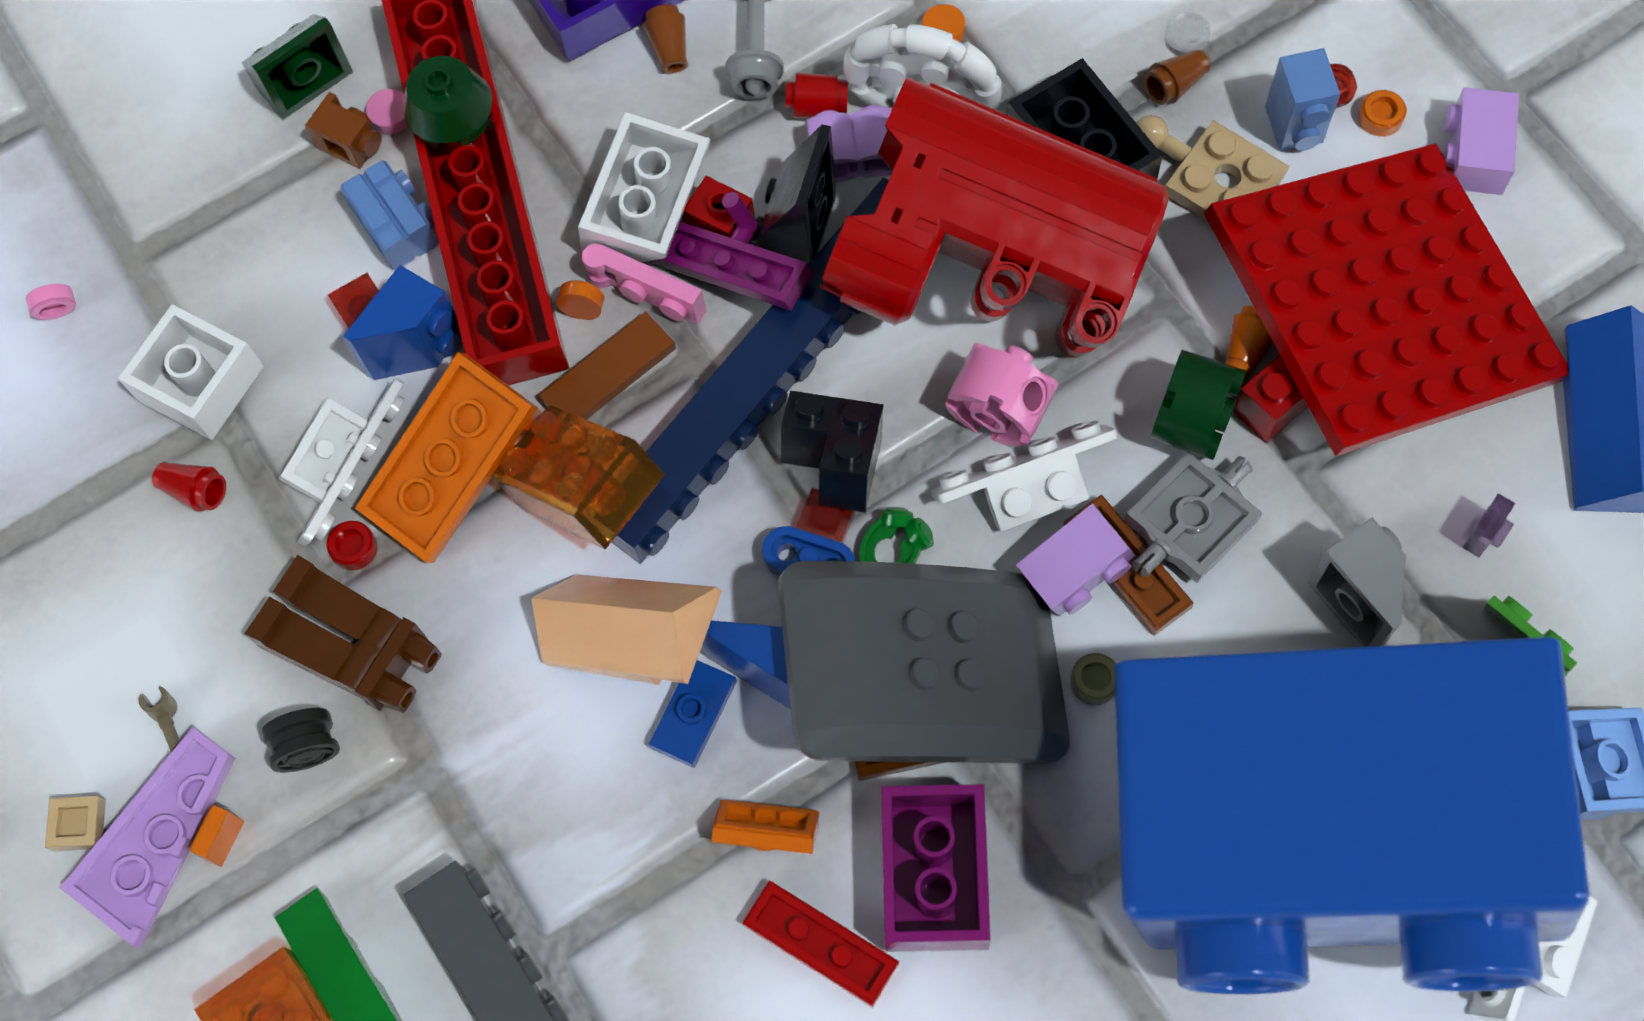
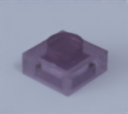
M1498 493L1479 519L1462 548L1478 558L1490 544L1499 548L1514 523L1506 518L1516 503Z

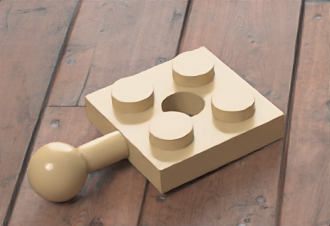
M1147 115L1136 122L1157 149H1160L1181 163L1165 185L1169 198L1206 221L1204 213L1211 203L1278 186L1290 168L1287 164L1215 120L1212 121L1193 148L1169 135L1166 123L1158 116ZM1221 172L1230 173L1236 178L1238 185L1232 188L1223 187L1217 183L1215 175Z

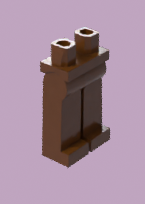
M299 555L296 556L273 590L286 605L269 596L244 633L259 648L366 700L369 706L378 711H381L383 706L402 713L406 712L414 700L417 690L412 685L401 680L410 665L428 674L433 670L442 654L427 639L416 623L405 617L401 619L392 612L376 605L320 571L314 564ZM289 608H291V609L297 611L298 613H300V614L306 616L307 618H309V619H311V620L317 622L318 624H320V625L326 627L327 629H329V630L335 632L336 634H338V635H340V636L346 638L347 640H349V641L355 643V645H353V644L347 642L346 640H344V639L338 637L337 635H335V634H333V633L327 631L326 629H324V628L318 626L317 624H315V623L309 621L308 619H306V618H304V617L298 615L297 613H295V612L289 610Z

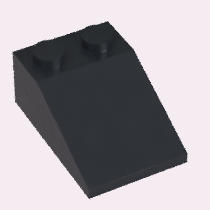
M822 124L782 163L778 178L770 179L765 195V203L768 204L764 217H757V229L752 236V242L757 243L758 247L806 262L807 264L819 252L836 200L831 126Z

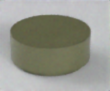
M1090 653L1081 657L1073 666L1070 677V685L1075 696L1082 702L1090 705H1101L1109 702L1115 696V661L1100 653Z

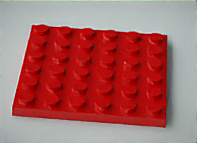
M1437 143L1211 203L1204 213L1335 457L1563 382L1569 375L1566 360L1456 176H1453V170L1451 167L1446 166L1445 157Z

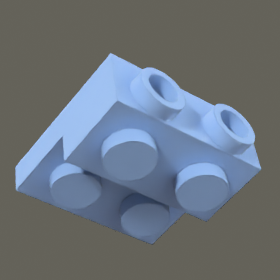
M1642 708L1569 710L1581 820L1603 819L1621 813L1644 812V714Z

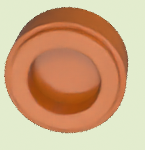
M948 4L936 5L924 14L922 19L923 26L949 32L953 35L952 39L960 43L965 36V17L955 6Z
M1373 91L1364 98L1358 113L1359 123L1365 131L1372 135L1380 137L1392 135L1403 124L1407 113L1406 104L1398 94L1392 91Z
M572 280L561 285L556 304L563 313L570 317L592 320L601 314L604 295L593 284Z

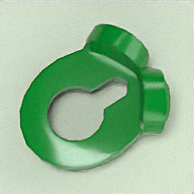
M888 507L882 509L880 519L867 530L862 539L859 550L860 561L877 562L875 558L877 544L882 540L892 539L899 528H905L907 536L899 545L901 556L897 563L915 564L921 551L933 546V533L928 524L921 518H914L913 512L908 511L906 508Z

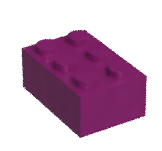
M984 784L881 786L886 952L989 950L991 935Z

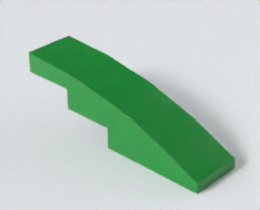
M318 887L274 917L333 1021H402L383 984L373 975L356 942L345 931L328 898Z

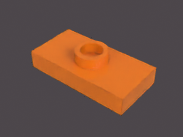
M723 799L720 800L712 826V842L753 847L760 851L782 850L812 854L819 826L820 811Z

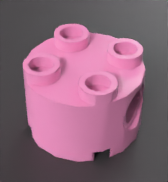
M975 343L949 391L945 404L952 416L970 430L978 433L980 427L983 426L993 432L990 439L997 443L1014 447L1026 446L1035 434L1059 385L1054 378L1042 373L1035 366L1031 365L1033 357L1022 348L1010 345L1005 351L990 348L984 344Z

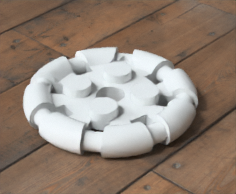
M896 24L878 26L859 35L856 41L849 45L844 56L843 68L846 80L852 84L851 88L856 96L867 106L880 105L893 108L906 77L930 85V83L936 84L995 110L998 108L1002 98V81L996 75L997 70L991 60L971 43L965 42L962 44L952 39L953 35L951 33L933 27L910 24L907 28H898Z

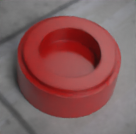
M346 521L337 525L330 532L326 544L327 552L332 560L340 568L350 571L359 570L369 565L374 559L378 547L374 534L365 524L359 521Z

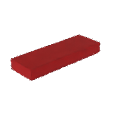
M771 880L768 881L742 922L745 928L871 1008L875 1006L900 964V961Z

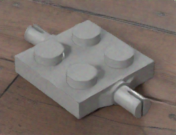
M1191 453L1185 454L1125 515L1123 521L1141 535L1149 545L1132 562L1135 571L1138 572L1142 568L1140 575L1148 577L1165 559L1175 564L1193 581L1198 583L1258 522L1262 515L1260 510L1243 497L1237 487L1253 471L1252 464L1247 461L1243 465L1246 458L1238 456L1221 473L1205 466Z

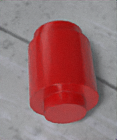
M796 73L795 82L786 81L785 108L794 109V118H812L820 112L827 110L847 113L848 81L837 79L838 75Z

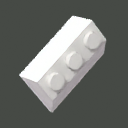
M625 112L578 226L581 251L583 252L590 244L598 243L639 262L665 259L709 148L710 138Z

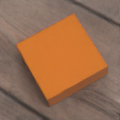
M213 805V807H210L190 847V852L207 862L222 867L244 821L231 812Z

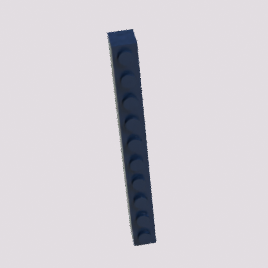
M883 177L850 216L875 214L889 180ZM843 224L808 263L814 273L793 309L789 311L775 305L770 307L590 515L597 532L639 564L649 554L654 556L664 547L669 538V530L679 519L685 520L693 513L700 500L698 496L709 483L715 485L722 479L728 470V461L739 448L745 450L754 441L758 434L760 423L768 414L773 416L782 408L787 400L788 390L797 380L804 381L811 374L817 362L816 357L826 346L831 348L839 341L845 330V323L854 313L857 315L862 313L857 309L840 303V297L821 288L823 274Z

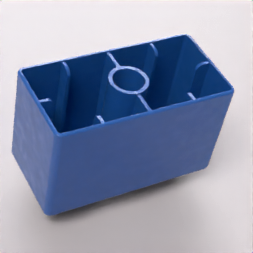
M1536 637L1131 659L1116 663L1115 698L1122 906L1126 916L1149 946L1155 949H1175L1177 984L1180 987L1189 991L1214 994H1271L1299 990L1304 988L1310 980L1309 946L1400 945L1403 980L1414 988L1436 991H1497L1533 986L1542 981L1543 970L1540 942H1560L1571 937L1589 902L1590 896L1562 647L1558 639Z

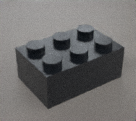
M1083 58L1008 102L1007 115L1158 179L1163 155Z

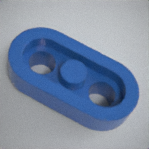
M783 526L772 530L766 536L762 545L766 567L770 572L779 577L783 570L794 562L855 561L853 552L845 544L791 526ZM786 549L793 550L796 553L795 557L790 561L781 560L779 554Z

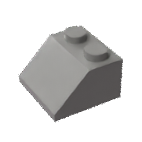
M1372 517L1325 551L1308 584L1362 647L1384 646L1401 624L1406 555L1402 551V546L1397 536L1389 528L1381 527Z

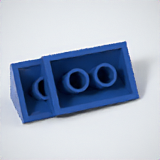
M1632 305L1569 324L1565 328L1569 375L1563 381L1574 511L1644 513V314Z

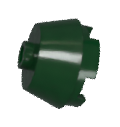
M451 56L430 57L414 67L406 83L403 99V116L408 127L419 138L434 147H438L437 143L450 144L459 141L464 146L476 140L485 131L492 108V94L489 85L480 74L461 60Z

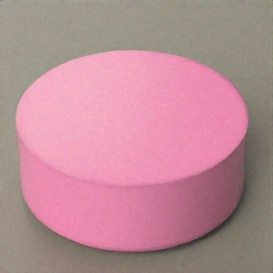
M384 89L375 93L368 100L366 114L376 131L382 134H396L408 126L403 116L404 94L395 89Z
M49 284L38 287L29 292L25 298L30 315L40 320L63 317L72 312L76 307L72 288L65 284Z

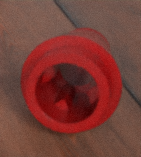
M161 462L157 465L152 475V483L155 488L162 490L197 512L216 509L225 497L226 480L213 467Z

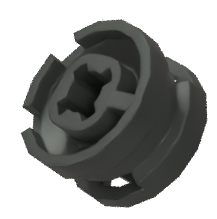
M305 708L280 715L266 723L262 727L261 734L264 744L271 747L273 754L269 759L270 768L275 772L281 773L297 772L321 765L335 757L339 753L340 747L338 741L335 738H331L330 729H332L333 722L330 712L323 708Z

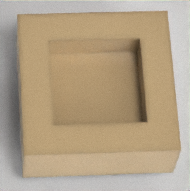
M100 796L49 798L45 848L51 851L92 849L103 835L106 800Z

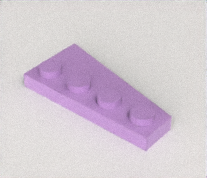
M192 727L59 888L132 946L141 949L235 758L196 728Z

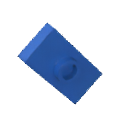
M697 660L689 683L678 684L648 744L650 749L695 768L737 683L736 677Z

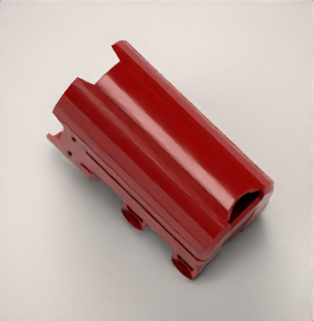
M906 77L885 124L887 132L878 151L879 156L892 170L890 179L875 214L846 217L823 274L821 288L840 297V303L896 326L911 318L939 252L981 270L972 291L970 303L975 315L982 320L990 322L1000 320L1023 299L1029 290L1066 306L1057 326L1055 339L1060 351L1067 356H1084L1111 340L1119 330L1163 220L1169 200L1166 186L1161 185L1153 176L936 84L930 83V85ZM992 287L1001 290L1005 299L997 296ZM982 299H983L984 302H985L988 306H990L992 309H989L988 307H986V306L984 305V303L982 302ZM1083 325L1087 327L1090 335L1086 333V331L1083 328ZM1068 329H1070V334L1074 341L1081 346H1077L1071 342L1068 336Z

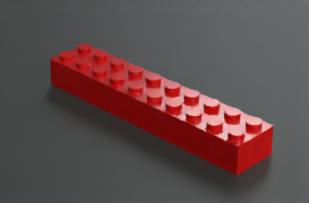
M381 0L404 94L407 79L414 67L423 60L434 56H451L461 60L485 79L492 94V108L488 116V126L476 140L462 146L459 141L450 144L437 143L438 147H434L425 143L413 132L465 354L508 386L570 369L475 0Z

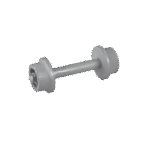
M743 0L747 1L746 50L738 51L729 56L726 61V74L732 79V89L737 95L747 99H763L773 95L777 90L778 80L784 73V64L778 55L764 50L765 2L771 0Z

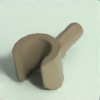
M159 686L162 700L157 706L153 707L150 700L144 694L140 695L139 705L146 714L158 722L172 752L180 742L172 718L177 711V702L165 688Z

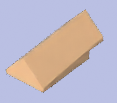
M576 574L531 598L542 662L548 666L657 685L660 684L661 680L688 684L722 591L718 587Z

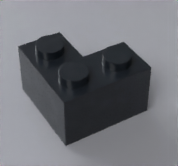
M790 390L781 423V463L819 469V506L866 513L882 442L884 404Z

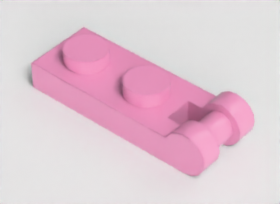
M590 244L582 252V261L587 270L588 279L597 288H607L610 285L616 287L631 301L636 303L646 301L659 307L664 315L679 322L685 319L698 325L706 312L703 293L699 288L602 244Z

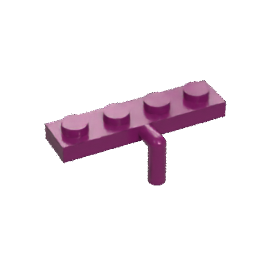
M735 192L727 193L722 199V205L737 224L731 237L679 222L666 258L648 261L649 263L789 311L793 309L814 273L806 262L748 244L757 229V221Z

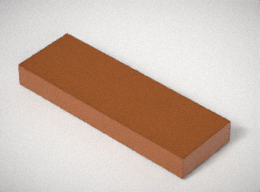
M645 311L540 393L539 398L570 433L676 349L675 342Z
M1101 494L1066 519L1063 526L1092 503L1096 506L1136 555L1128 561L1131 568L1121 578L1111 583V585L1155 636L1192 609L1194 602L1161 563L1148 577L1140 575L1142 568L1138 572L1135 571L1132 562L1147 547Z

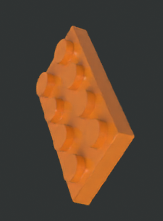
M458 352L355 509L424 562L434 563L538 407L468 355Z

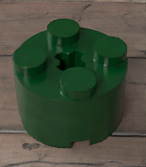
M1181 350L1150 438L1203 458L1214 460L1223 436L1222 433L1215 430L1225 432L1234 408L1235 399L1227 396L1237 397L1246 370L1194 352Z

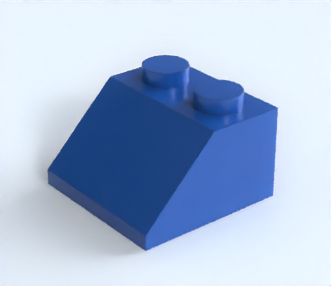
M402 265L398 266L343 335L344 340L365 374L373 380L436 368L446 356L452 355L457 350L462 340L456 314L445 291Z

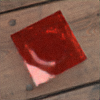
M368 272L331 292L328 296L349 329L379 290Z
M811 488L796 528L844 544L856 511L819 506V490Z

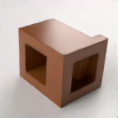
M328 92L305 124L317 149L358 169H361L368 157H372L378 151L382 140L381 134L372 129V122L365 113L355 107L343 108L337 95Z

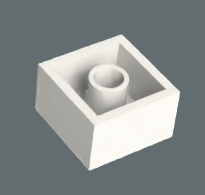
M171 304L118 379L139 402L213 440L264 366L248 343Z

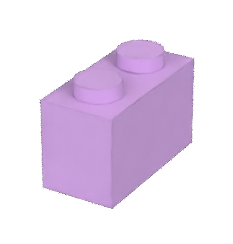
M1463 87L1456 104H1449L1445 116L1444 130L1451 132L1450 143H1446L1443 155L1446 160V166L1451 167L1453 176L1457 177L1465 191L1496 195L1504 193L1515 172L1519 93Z
M1092 503L1018 562L1016 566L1053 612L1060 616L1067 611L1071 615L1089 603L1093 597L1089 592L1104 580L1107 584H1111L1121 578L1131 568L1128 561L1136 555Z

